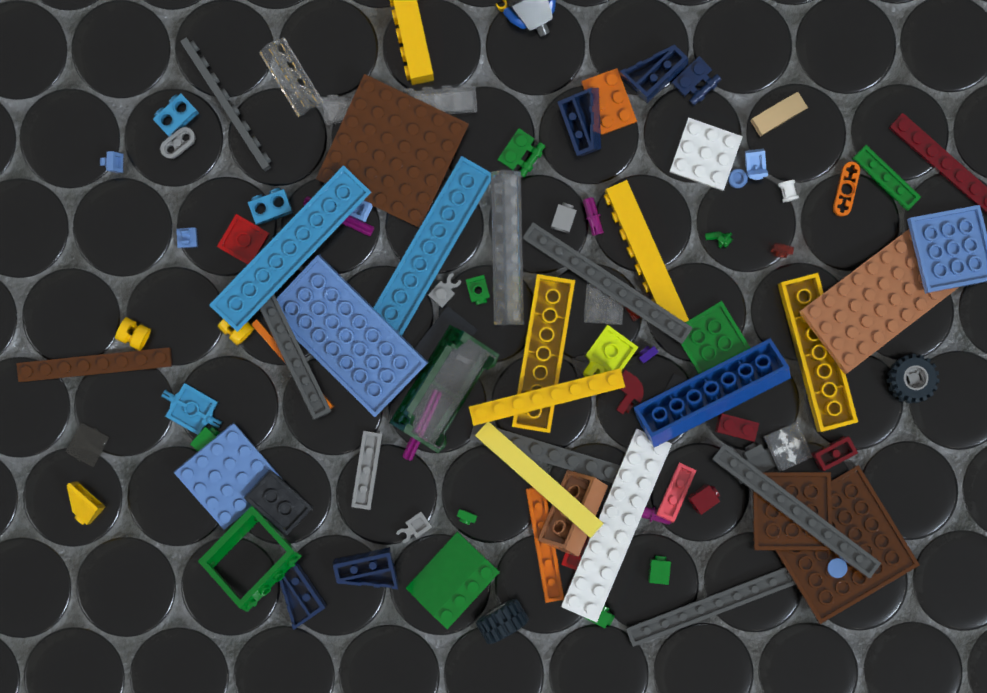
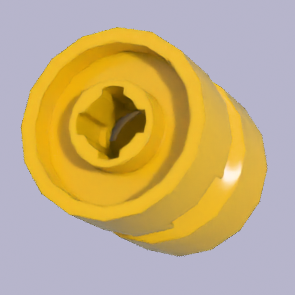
M125 317L116 332L115 339L125 344L129 342L131 347L140 351L146 344L151 329L142 324L137 325L136 321Z
M224 319L218 325V328L224 334L230 335L229 339L236 346L242 343L254 330V327L248 322L238 332Z

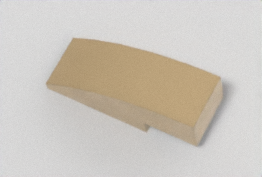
M796 92L755 116L750 121L761 137L808 107L799 92Z

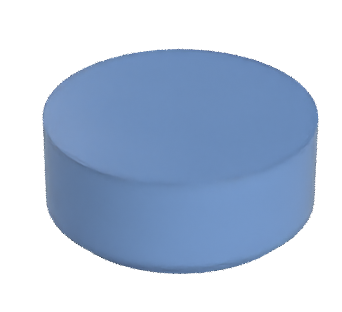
M742 169L731 171L728 177L730 186L736 189L742 188L748 180L746 172Z
M832 559L827 565V571L834 578L843 577L847 572V564L842 559Z

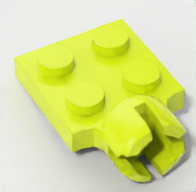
M607 325L585 355L589 360V364L585 368L583 375L588 377L594 373L600 374L619 368L622 371L638 349V346Z

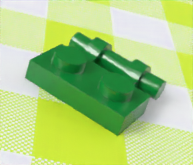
M518 128L497 160L512 171L519 165L522 168L518 174L525 178L527 173L532 171V166L537 158L542 156V151L546 146L541 142L538 143L536 148L531 146L535 138ZM526 151H528L531 155L525 162L521 159Z

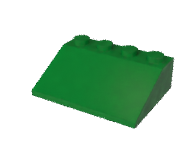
M457 531L410 582L406 589L434 618L448 629L500 573V570Z

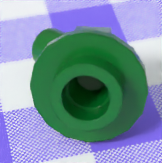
M731 232L705 233L706 240H718L719 248L723 246L726 248L733 240Z

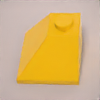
M78 481L68 483L67 490L72 512L76 515L75 519L82 525L91 524L106 506Z

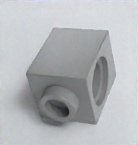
M567 203L558 204L551 228L569 234L577 211L573 209L574 206Z

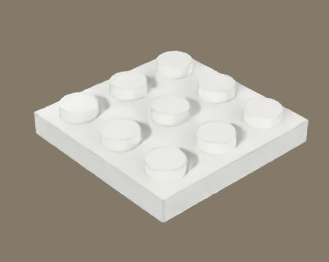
M688 118L669 172L724 191L743 136Z

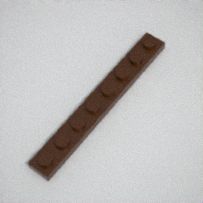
M171 348L17 363L18 382L172 367Z

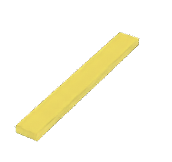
M487 422L475 435L589 538H592L603 526L604 523L491 423Z

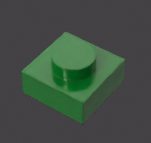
M459 509L457 517L460 518V522L470 525L471 522L475 523L477 515Z

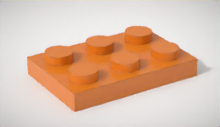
M618 68L581 82L584 90L599 88L601 135L637 123Z

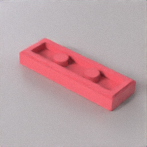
M680 462L678 463L656 513L657 516L672 523L675 522L697 470Z

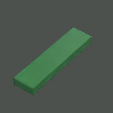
M867 145L852 158L906 211H909L921 198L911 186Z

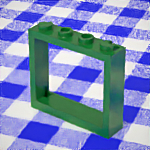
M251 506L198 562L240 609L248 612L253 606L257 605V602L263 596L270 592L271 587L276 582L283 579L285 573L290 568L296 565L295 563L301 557V554L265 516ZM259 521L284 548L286 553L240 598L214 567Z

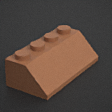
M570 470L566 471L561 483L565 490L596 516L608 485L595 477ZM552 505L538 541L579 557L587 535Z

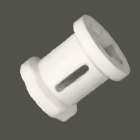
M795 180L778 184L782 190L783 203L799 199L794 187Z

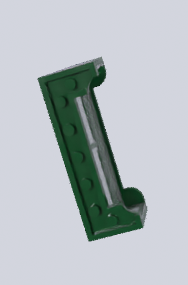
M449 325L428 359L429 363L421 370L389 423L439 454L447 444L446 435H444L484 369L488 370L496 365L499 354L466 332Z

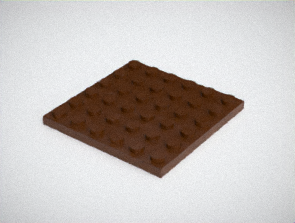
M364 74L316 179L327 183L344 165L371 191L364 201L420 228L469 123Z
M859 465L831 481L832 526L881 562L872 577L868 579L846 561L847 572L843 577L834 578L830 576L827 571L829 561L835 558L842 559L831 550H775L819 624L920 566Z

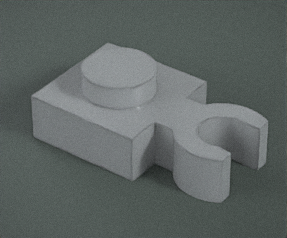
M453 273L447 277L446 284L440 281L428 294L442 308L455 295L452 289L459 287L461 284V280L456 284L451 283V278L454 276Z
M421 511L405 522L408 528H401L396 534L406 533L407 538L402 541L406 543L410 540L412 534L418 538L432 528V526Z

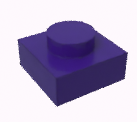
M647 346L639 352L641 356L638 359L644 364L659 351L655 346L651 348Z

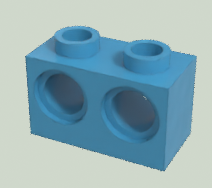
M180 93L179 95H174L165 108L162 107L156 111L153 120L170 137L177 130L186 126L199 112ZM180 104H186L184 112L180 113L177 111ZM166 117H172L170 125L166 126L163 124Z
M273 189L269 191V195H257L251 198L252 201L248 202L257 226L294 213L284 189ZM277 198L284 199V204L281 207H275L274 201ZM260 204L266 206V210L262 214L256 212V208Z

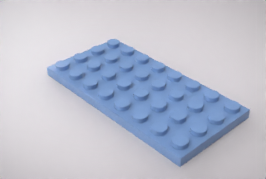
M317 255L276 298L296 340L374 417L429 363L320 255Z

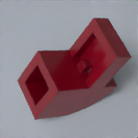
M626 369L622 372L625 387L619 389L626 395L616 409L620 414H624V412L629 413L634 405L632 400L634 399L640 403L644 393L640 380Z

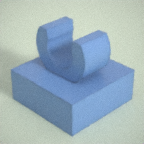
M108 151L107 158H100V166H105L106 171L123 173V154Z
M196 227L176 229L178 248L198 247Z

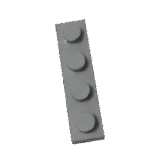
M363 431L351 507L371 510L383 435L381 433Z

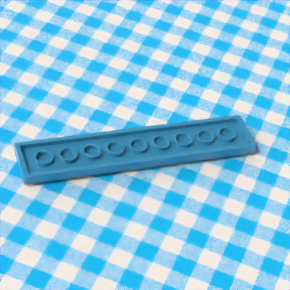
M463 156L457 162L374 306V309L401 336L495 176Z
M343 165L209 306L238 332L370 195L371 191Z

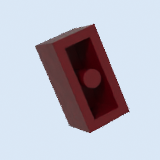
M721 413L718 416L715 432L755 442L759 423Z
M844 436L811 454L820 471H825L858 454L851 438Z
M704 484L686 497L695 511L701 515L720 502L718 499L720 494L717 489L707 484Z

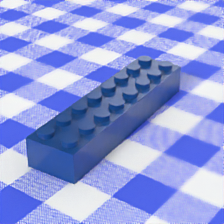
M770 338L634 407L636 418L655 448L790 379V368Z

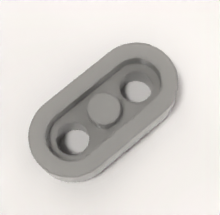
M188 127L180 128L162 142L160 147L162 155L168 159L178 157L194 144L196 139L195 133ZM184 135H189L187 141L183 140ZM173 146L174 151L169 153L168 148Z

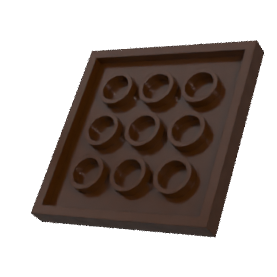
M762 472L832 525L831 472ZM753 491L754 550H830Z

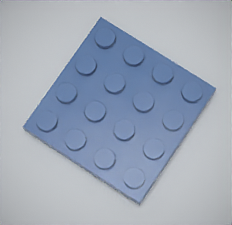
M980 205L907 219L925 294L987 282V232Z
M234 422L174 471V474L224 530L252 506L244 499V496L269 469L283 480Z

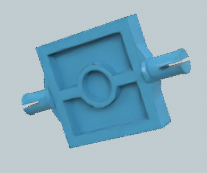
M186 383L183 384L181 390L176 395L164 390L163 393L165 394H162L161 397L171 402L170 409L165 417L197 435L208 423L219 429L222 421L212 417L218 401Z

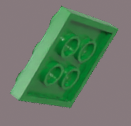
M722 301L686 322L693 329L684 343L680 344L698 374L750 349L749 344Z

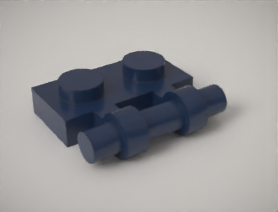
M699 56L671 84L684 97L690 92L693 97L689 102L694 106L698 101L701 102L711 89L714 90L717 87L721 77L716 74L711 79L708 74L712 69ZM703 81L705 85L700 90H697L695 86Z

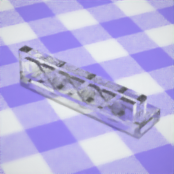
M285 38L268 43L259 52L298 117L303 116L311 108L323 103L322 98ZM281 45L285 51V54L279 52L276 46ZM287 61L294 65V70L289 68ZM297 77L303 80L304 86L298 83ZM307 94L312 95L315 102L311 103L307 97Z

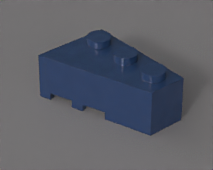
M672 45L644 61L637 62L636 65L621 70L620 76L648 103L688 65V57L676 45Z
M589 88L558 101L576 155L585 156L601 149L599 88Z
M390 547L333 560V569L338 584L398 589V580Z
M298 562L279 581L293 630L327 607Z

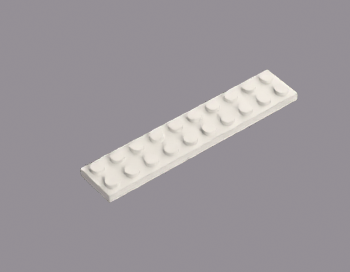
M639 429L635 430L598 517L604 524L592 538H589L562 602V608L592 621H598L671 448V443L664 442L654 448L645 432Z

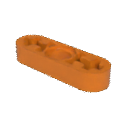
M856 162L846 163L841 170L833 204V212L840 217L848 215L852 209L860 175V166ZM853 166V170H855L856 173H853L851 175L850 180H843L844 178L847 179L849 176V172L846 171V169ZM843 184L851 186L852 191L850 194L846 195L842 192ZM839 196L850 198L849 201L845 200L844 207H847V210H844L842 213L840 208H837L843 201V199H839Z

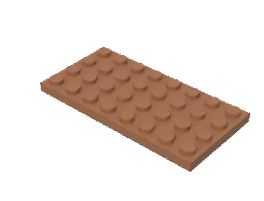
M908 229L800 310L799 313L843 373L847 374L959 287L925 294L910 230Z

